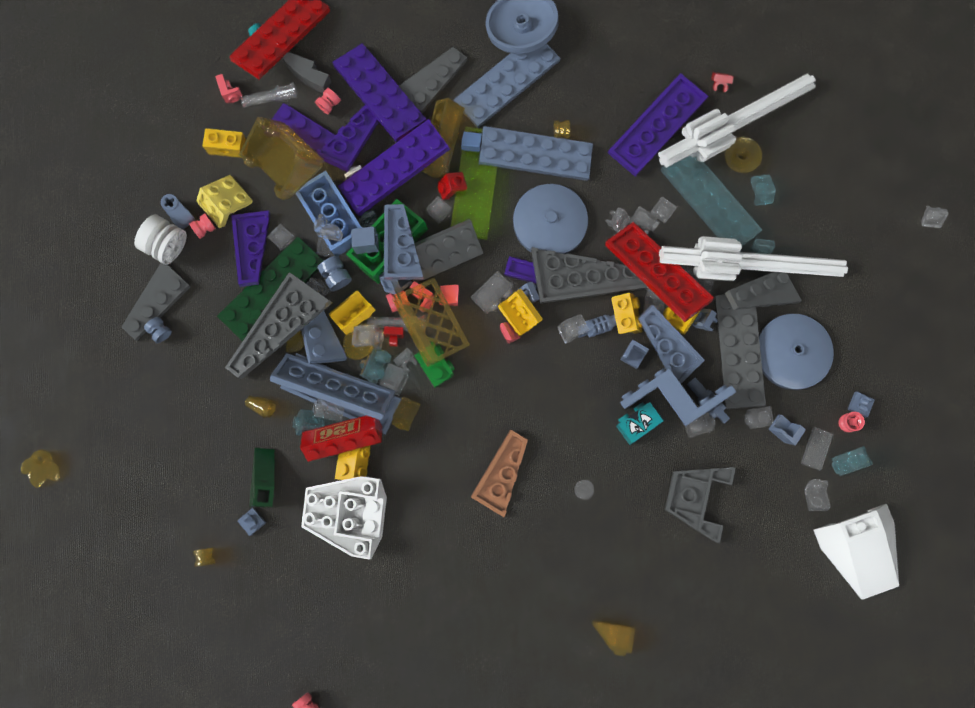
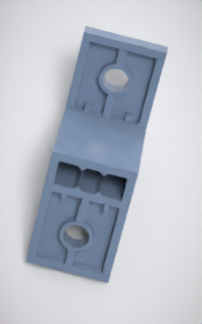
M663 368L654 374L656 378L651 382L647 379L638 385L639 390L634 393L629 391L623 395V401L620 403L624 409H627L656 388H659L681 421L687 426L736 393L732 385L729 387L723 385L715 391L716 396L711 399L707 396L698 402L700 406L697 408L670 369L666 371Z

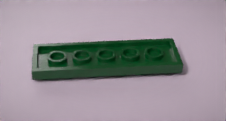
M297 237L261 272L259 284L247 286L217 317L243 341L288 273H292L306 283L319 271L317 267L323 260Z

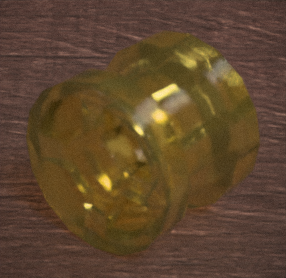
M554 120V137L570 138L569 120L564 122Z
M213 548L193 551V555L196 557L195 567L215 563V559L212 558Z

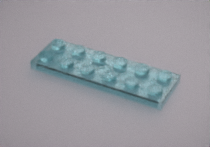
M688 156L667 168L665 165L661 168L660 171L718 238L736 239L743 247L762 231L759 225L704 162H699L697 157L692 158Z

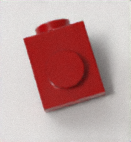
M462 172L446 173L438 182V191L441 194L442 200L450 199L456 192L467 189Z

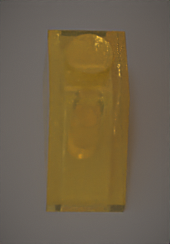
M592 621L594 628L607 646L614 651L615 655L626 656V653L632 654L635 631L633 627Z

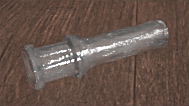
M291 82V85L282 87L278 85L272 90L245 95L240 98L243 108L271 101L283 102L284 99L293 97L297 99L298 92L295 83Z
M410 315L404 317H370L367 324L368 329H384V326L403 327L404 331L408 332L410 330H422V332H425L426 315H422V317H410Z

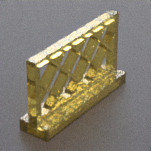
M435 278L393 296L392 301L427 367L470 345ZM433 285L435 289L434 297L423 293L426 286ZM411 293L419 295L417 305L410 303L406 296ZM422 297L433 300L430 309L419 306ZM435 301L443 304V314L432 310ZM418 309L428 312L426 322L418 320L416 316ZM431 314L441 317L439 326L428 323ZM444 318L452 321V330L441 327ZM427 326L437 329L435 339L427 337L425 334ZM439 331L450 334L448 343L437 340ZM452 336L460 337L463 344L458 347L451 345ZM436 343L446 346L444 354L437 356L434 351Z

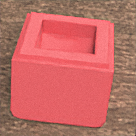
M459 285L440 286L439 305L458 306Z
M509 322L500 324V330L507 343L510 344L520 338Z

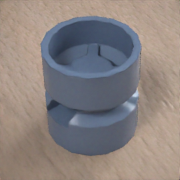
M332 256L324 260L317 267L322 277L326 278L325 282L330 291L339 290L352 280L348 271L343 269L344 265L339 256Z

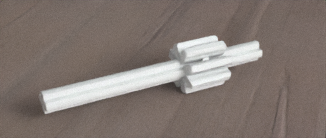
M805 74L730 115L726 113L721 115L719 109H714L689 122L682 129V135L685 136V139L658 153L660 164L665 165L667 168L688 156L692 158L697 157L699 162H704L730 148L736 141V137L732 132L816 87L814 76Z
M702 236L698 239V243L695 244L694 248L662 246L659 251L660 263L694 266V275L699 279L734 281L736 274L739 275L741 269L844 277V273L847 274L848 271L846 260L740 252L742 248L741 243L736 239Z

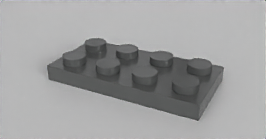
M470 219L414 243L424 279H413V281L418 283L483 254Z

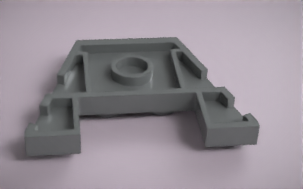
M736 468L674 471L665 511L712 541L720 543L723 525L707 522L703 519L711 482L715 481L732 485Z

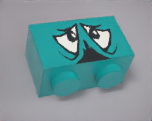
M642 402L634 408L635 413L631 416L627 413L618 419L620 423L616 427L629 445L663 422V419L650 402L646 405Z

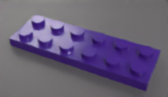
M363 43L333 61L335 69L396 143L426 121L422 113Z
M680 73L609 149L608 154L636 177L709 96Z
M428 119L338 187L356 214L361 216L449 151L450 148Z

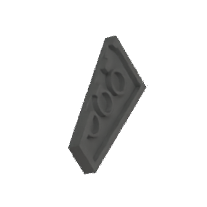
M452 47L399 85V87L423 114L467 62V57Z
M785 272L770 273L725 293L733 310L750 309L759 306H780L789 303L798 304L802 301L788 274Z

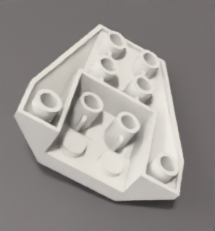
M361 476L306 488L301 527L350 556L372 559L382 538L387 501L381 479Z
M887 504L867 510V513L848 520L831 523L813 530L820 549L862 600L899 586L895 524Z

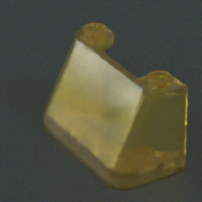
M257 117L239 153V156L247 166L252 168L255 166L260 167L277 184L274 187V192L282 200L290 199L325 163L324 159L287 124L263 117Z

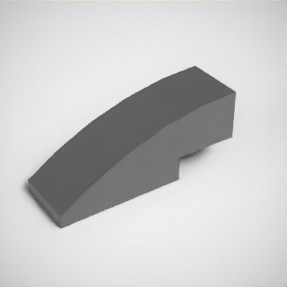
M289 52L282 58L288 69L305 85L322 94L330 87L331 80L329 74L318 71L314 61Z

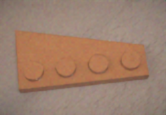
M512 430L507 434L471 495V498L504 518L528 441Z

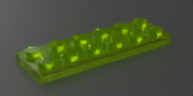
M465 127V132L482 133L483 129ZM462 150L459 172H462L464 175L467 189L456 192L451 227L470 219L477 238L487 240L497 167L479 164L480 152Z

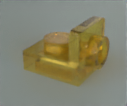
M403 397L393 414L392 424L398 429L409 431L421 404Z

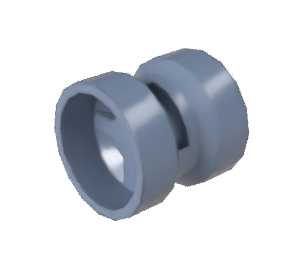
M160 317L151 319L144 326L145 331L152 335L155 343L163 342L172 333L167 326L163 325V320Z

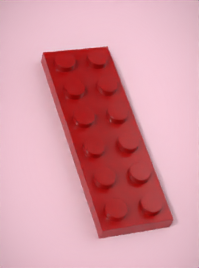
M288 0L230 55V61L260 80L330 12V6L320 0Z
M634 222L606 241L605 246L684 322L688 321L712 302L714 297L680 265L659 262L661 247Z

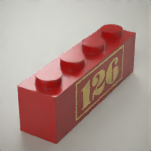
M365 415L302 432L300 449L309 462L382 442L383 427L379 419Z

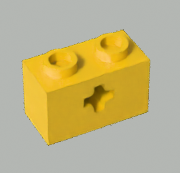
M205 128L203 148L210 155L245 158L247 139L242 132Z

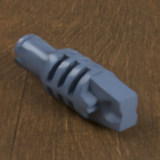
M603 315L585 321L584 325L576 328L578 338L587 335L590 338L611 331L614 326H617L615 315Z
M693 378L687 384L698 397V402L707 396L710 399L716 396L711 390H706L696 378ZM722 402L707 411L713 419L718 417L722 423H726L730 419L724 412L726 407Z

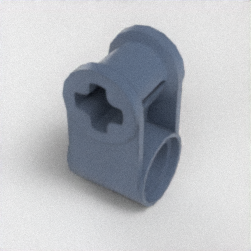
M167 194L162 197V208L178 228L184 230L189 226L190 222L195 220L174 195Z

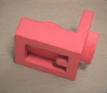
M223 74L215 76L221 95L226 103H234L243 98L239 87L232 89L229 79L225 80Z
M414 281L410 286L411 292H413L411 295L420 301L424 299L419 306L420 311L429 310L434 303L433 293Z

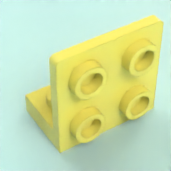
M228 175L201 187L196 202L220 229L226 225L229 214L251 205L253 200L235 179Z

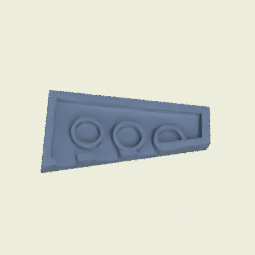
M404 204L385 205V280L424 279Z

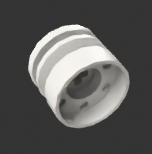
M154 214L142 223L137 231L134 244L140 251L152 255V258L167 265L173 262L182 251L187 234L183 229L170 224L169 221Z

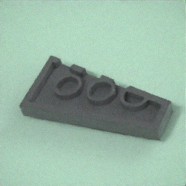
M160 263L123 323L122 328L134 340L138 341L146 333L144 329L145 324L155 317L161 318L191 286L170 266Z

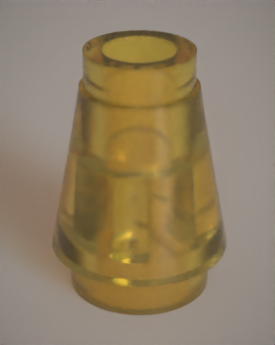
M248 396L245 402L246 407L263 418H270L276 409V404L270 399Z

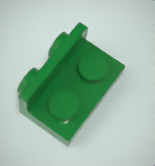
M431 342L430 346L415 354L414 357L434 388L454 376L452 371L455 368L450 360L445 361L442 355L445 353L441 346Z

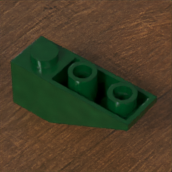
M254 448L249 507L270 508L273 507L274 449Z

